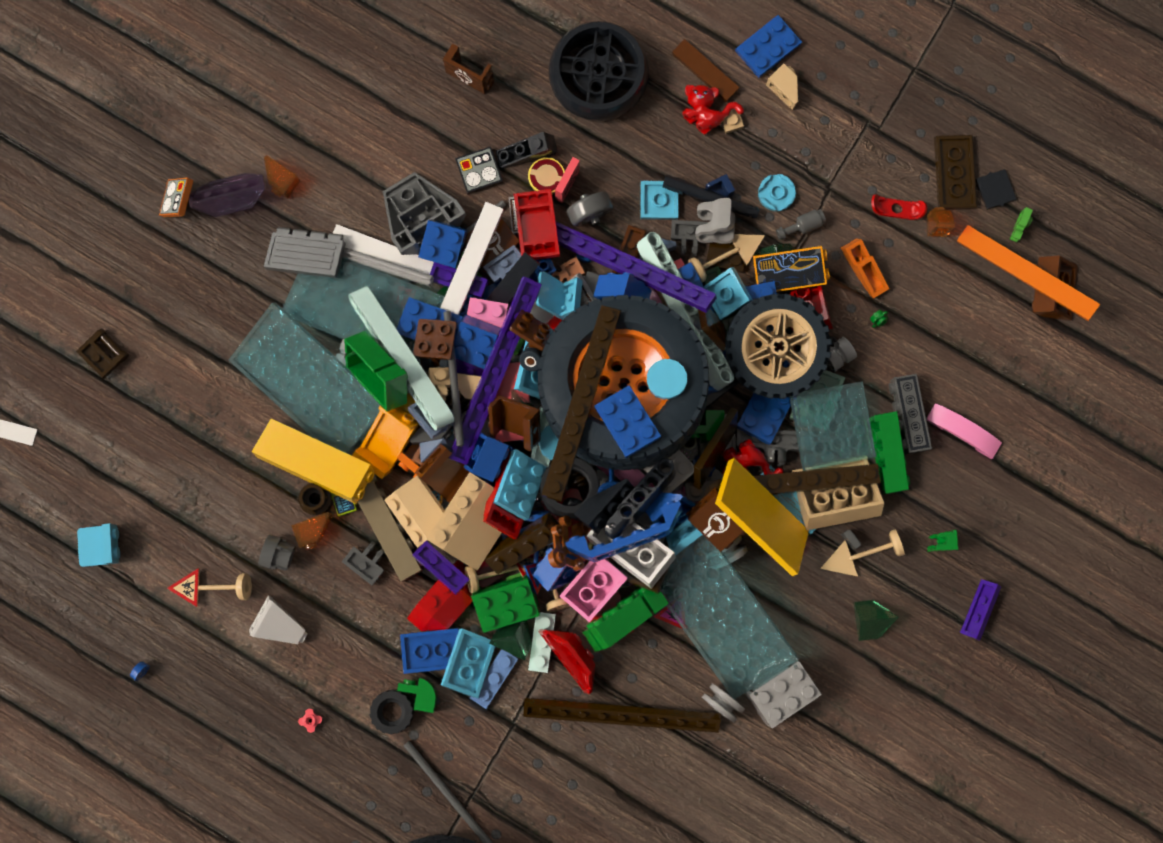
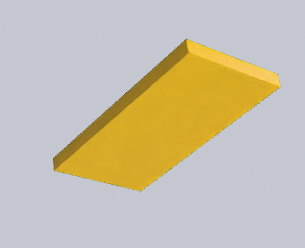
M735 458L728 460L715 504L791 576L797 575L809 530H806V527Z

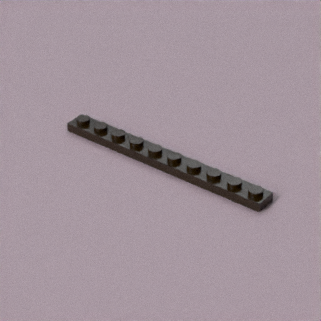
M601 305L541 494L543 497L562 502L621 310Z
M878 464L753 476L772 495L881 483ZM722 479L705 481L701 489L694 487V482L685 483L686 497L694 502H699L713 488L716 487L719 490Z
M524 698L523 717L715 733H719L721 714Z

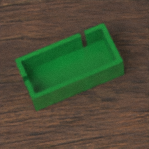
M365 331L345 338L346 369L386 412L406 404L408 375L405 369L401 368L395 359L391 358L385 349L380 347L375 339L370 337Z
M638 587L631 592V596L621 599L616 603L617 606L601 614L602 617L589 622L586 625L587 629L582 633L595 652L607 649L653 616L651 611L655 614L669 603L661 591L657 594Z

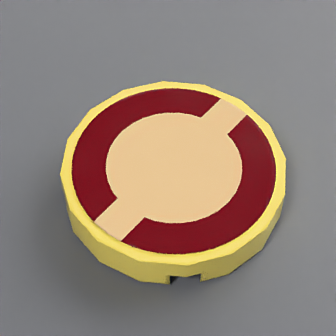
M541 158L531 165L528 172V180L534 191L551 189L552 194H554L565 171L557 160Z

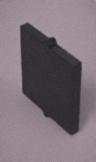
M1005 169L994 173L989 172L988 175L975 179L986 209L996 206L1002 207L1005 203L1016 200Z

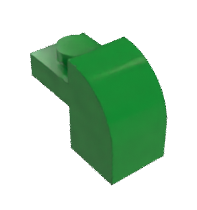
M705 410L700 425L690 439H700L701 436V444L709 442L724 420V410Z
M421 677L419 678L418 685L415 684L416 681L404 679V682L398 683L397 691L416 694L414 710L435 712L437 691L429 680Z

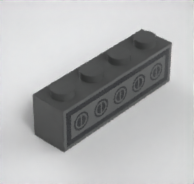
M917 374L894 377L890 380L889 392L894 397L892 407L893 411L898 413L902 447L905 455L931 450L932 447Z

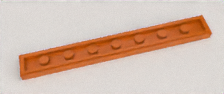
M967 225L957 239L959 244L1088 322L1100 307L1098 302Z

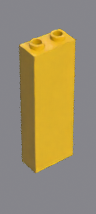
M270 419L252 450V453L257 458L305 481L314 483L322 489L354 504L362 499L366 485L374 477L375 470L370 464L273 419Z

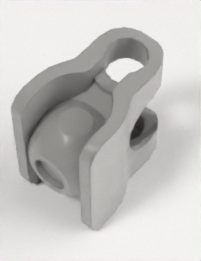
M730 198L703 202L697 206L698 217L702 220L710 221L696 228L695 237L699 242L726 244L734 241L735 214L731 211L732 202Z

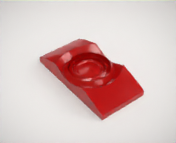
M551 189L515 193L514 201L521 256L524 252H527L535 260L560 257Z
M509 452L507 458L500 466L501 472L498 478H496L494 490L486 501L483 522L515 540L519 535L523 519L493 503L511 454Z

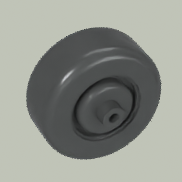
M604 191L592 195L584 194L580 196L581 200L575 202L567 209V215L573 226H582L591 222L594 225L600 222L599 218L612 211L613 203L609 194Z

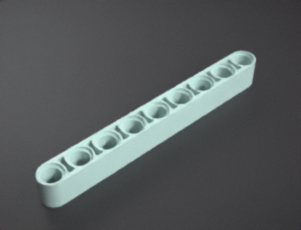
M650 232L638 242L637 248L644 262L682 278L661 237L657 233ZM661 292L670 310H674L682 319L684 318L698 336L708 362L710 386L716 390H721L733 382L734 374L721 349L701 329L698 309Z
M365 286L350 293L348 297L351 305L376 343L383 347L386 353L391 358H394L396 363L407 372V389L432 428L437 431L453 423L454 417L451 410L371 290Z

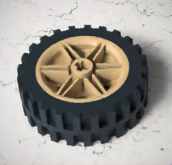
M789 294L762 296L743 306L732 319L725 341L726 360L736 379L753 393L772 399L795 397L800 395L799 393L812 388L811 386L821 379L820 376L823 371H826L828 367L827 362L831 358L832 353L830 352L832 339L829 337L828 331L830 330L823 320L824 317L815 310L812 304H808L804 299ZM768 325H772L774 327L772 332H768L766 330V327ZM787 327L793 328L792 334L786 333ZM757 340L762 342V346L760 348L755 347V342ZM781 341L783 349L775 351L774 343ZM797 344L801 346L799 352H795L793 349ZM768 358L770 364L768 366L763 365V359ZM787 360L789 367L784 368L782 362Z

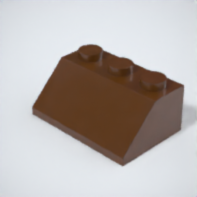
M1062 256L1039 257L1037 267L1075 289L1078 268L1076 264ZM1034 289L1033 313L1041 317L1072 321V311Z

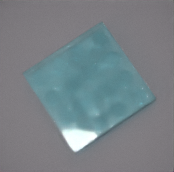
M863 381L799 393L800 395L795 397L792 395L790 397L803 471L876 457Z

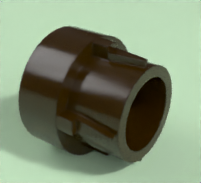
M314 483L305 485L297 498L301 509L314 516L327 513L333 504L331 492L322 489ZM314 494L320 495L321 499L318 504H313L311 501Z

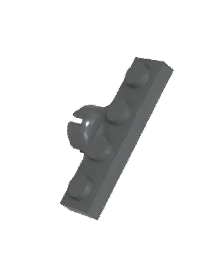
M739 429L736 431V449H739L740 443L750 439L755 447L763 452L769 466H772L774 456L775 466H781L785 464L786 453L789 451H814V432L778 430L772 443L768 445Z

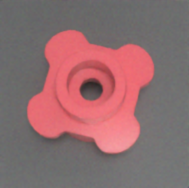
M307 709L305 711L306 714L299 719L298 723L306 727L308 732L312 733L315 731V727L322 722V717L314 713L313 709Z

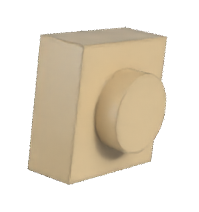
M736 110L730 111L729 115L722 121L725 134L743 129L744 127L741 116Z

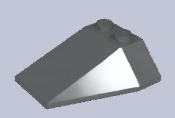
M415 172L383 191L391 238L401 255H419L428 220L432 219L460 227L466 217L465 211L456 199Z

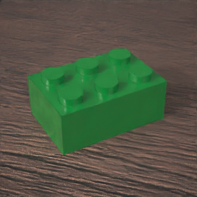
M519 576L479 588L478 592L471 595L483 633L540 616V607L528 576L524 578Z

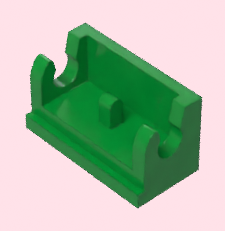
M957 530L933 534L928 537L929 539L936 538L938 544L928 546L927 552L958 550Z

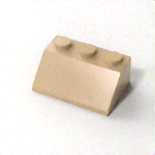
M418 475L384 500L417 548L425 541H428L429 534L445 511L428 485Z

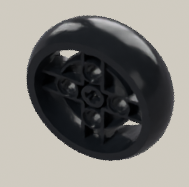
M593 21L574 27L558 41L550 58L548 74L552 91L566 110L585 120L608 121L626 114L640 101L649 80V64L643 46L631 32L611 22ZM594 40V44L584 47L576 57L567 56L578 45ZM611 42L626 50L633 59L634 64L625 63L621 54L611 46ZM599 51H603L606 54L604 56H598L596 53ZM583 67L585 68V70L579 72L576 70V68ZM598 69L601 70V74H597ZM620 71L622 75L615 76L613 72ZM563 79L573 80L576 88L583 95L587 96L586 101L574 96L565 86ZM622 86L631 87L621 98L613 102L604 103V99L616 94ZM600 87L601 91L594 92L592 88Z

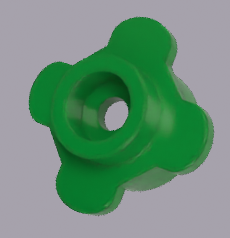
M882 310L875 312L870 318L874 324L872 327L876 328L885 325L888 321V312H883Z

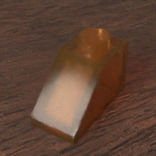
M266 155L264 161L268 184L272 188L271 192L280 198L284 196L288 199L299 184L300 179L297 175Z
M936 207L928 213L927 236L946 237L955 228L950 210Z
M330 512L291 525L299 548L309 550L316 547V543L321 542L332 519Z

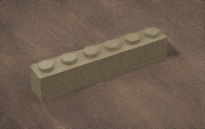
M374 474L373 480L366 485L364 496L361 500H358V503L401 582H404L422 572L421 566L423 565L412 556L414 553L412 549L415 547L410 538H405L403 534L405 529L400 522L396 521L393 512L384 501L387 495L382 487L378 488L376 484L378 479Z

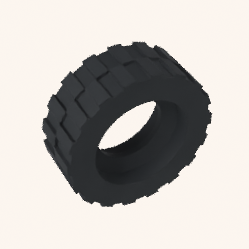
M387 690L376 696L370 706L369 714L375 728L384 734H397L405 730L413 720L414 705L410 701V697L406 696L404 692L397 690ZM389 702H395L401 707L402 714L397 721L390 722L383 717V707Z

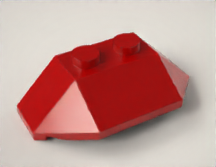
M457 560L453 565L465 575L464 569L466 566ZM438 580L418 602L407 619L420 631L449 629L472 603V593L466 584L455 595Z
M540 629L538 631L583 692L591 694L593 692L596 664L592 660L594 658L593 654L581 645V638L576 633Z

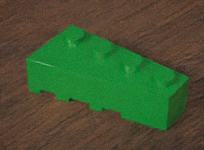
M896 411L874 415L867 420L875 463L878 464L882 495L909 490L910 478L906 473V459L903 453L898 413Z

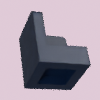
M727 174L707 183L705 187L707 190L727 197L733 196L735 192Z

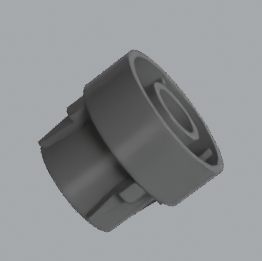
M269 534L262 547L258 565L268 569L288 570L293 560L296 546L288 543L281 537Z

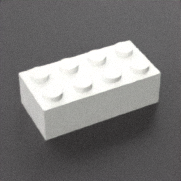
M634 523L621 536L625 538L636 530L642 529L644 531V529ZM605 528L598 535L592 530L587 535L588 540L593 545L601 543L606 545L613 540L605 535ZM655 540L610 558L652 589L675 560L676 556L671 549L659 540Z

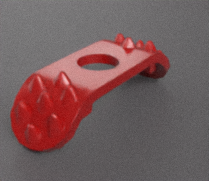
M878 194L872 196V209L881 216L917 220L922 218L927 212V204L924 201L910 202L881 197ZM894 204L900 205L902 212H893L892 206Z

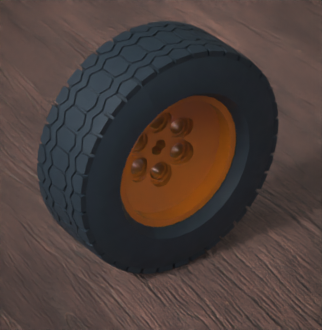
M616 295V297H603L602 300L597 299L588 302V305L584 304L575 309V312L573 311L566 316L564 321H561L550 335L543 349L538 369L540 401L547 422L555 436L559 439L601 305L621 310L600 381L608 380L610 383L608 386L598 384L576 456L588 463L607 469H641L652 466L663 458H669L681 449L695 433L707 404L709 390L708 362L698 336L684 318L682 319L674 310H670L669 307L660 302L657 303V301L648 298L643 299V297ZM662 359H672L684 367L687 373V385L678 397L663 400L653 395L650 390L645 393L638 390L640 386L648 387L647 373L655 362ZM615 365L622 366V369L618 372H615L612 370V367ZM634 368L642 370L638 375L633 374L631 371ZM622 383H627V386L630 385L661 435L659 440L628 458H625L594 405L622 390Z

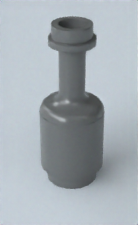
M815 209L798 216L796 224L784 229L779 227L776 230V234L779 240H785L787 235L797 231L806 234L822 227L826 223V219L821 209Z

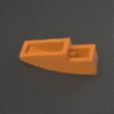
M855 239L841 247L854 273L872 298L889 289L874 257L869 255L862 239Z

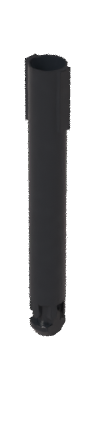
M666 174L662 188L704 202L730 198ZM730 198L732 212L747 217L751 216L752 219L758 217L760 211L758 207L753 208L752 205Z

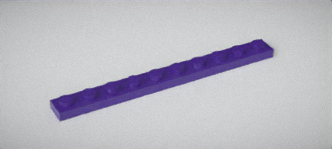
M556 222L558 244L570 251L620 274H623V272L631 273L634 275V278L643 281L645 285L705 313L708 312L717 299L716 294Z
M522 277L462 421L465 446L457 447L455 438L450 450L452 454L448 458L465 465L468 464L488 416V406L496 397L520 339L518 335L509 329L521 310L531 312L542 284L527 277Z

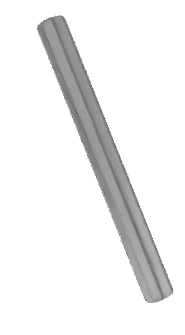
M348 248L344 249L343 259L426 286L433 284L434 277L432 275Z

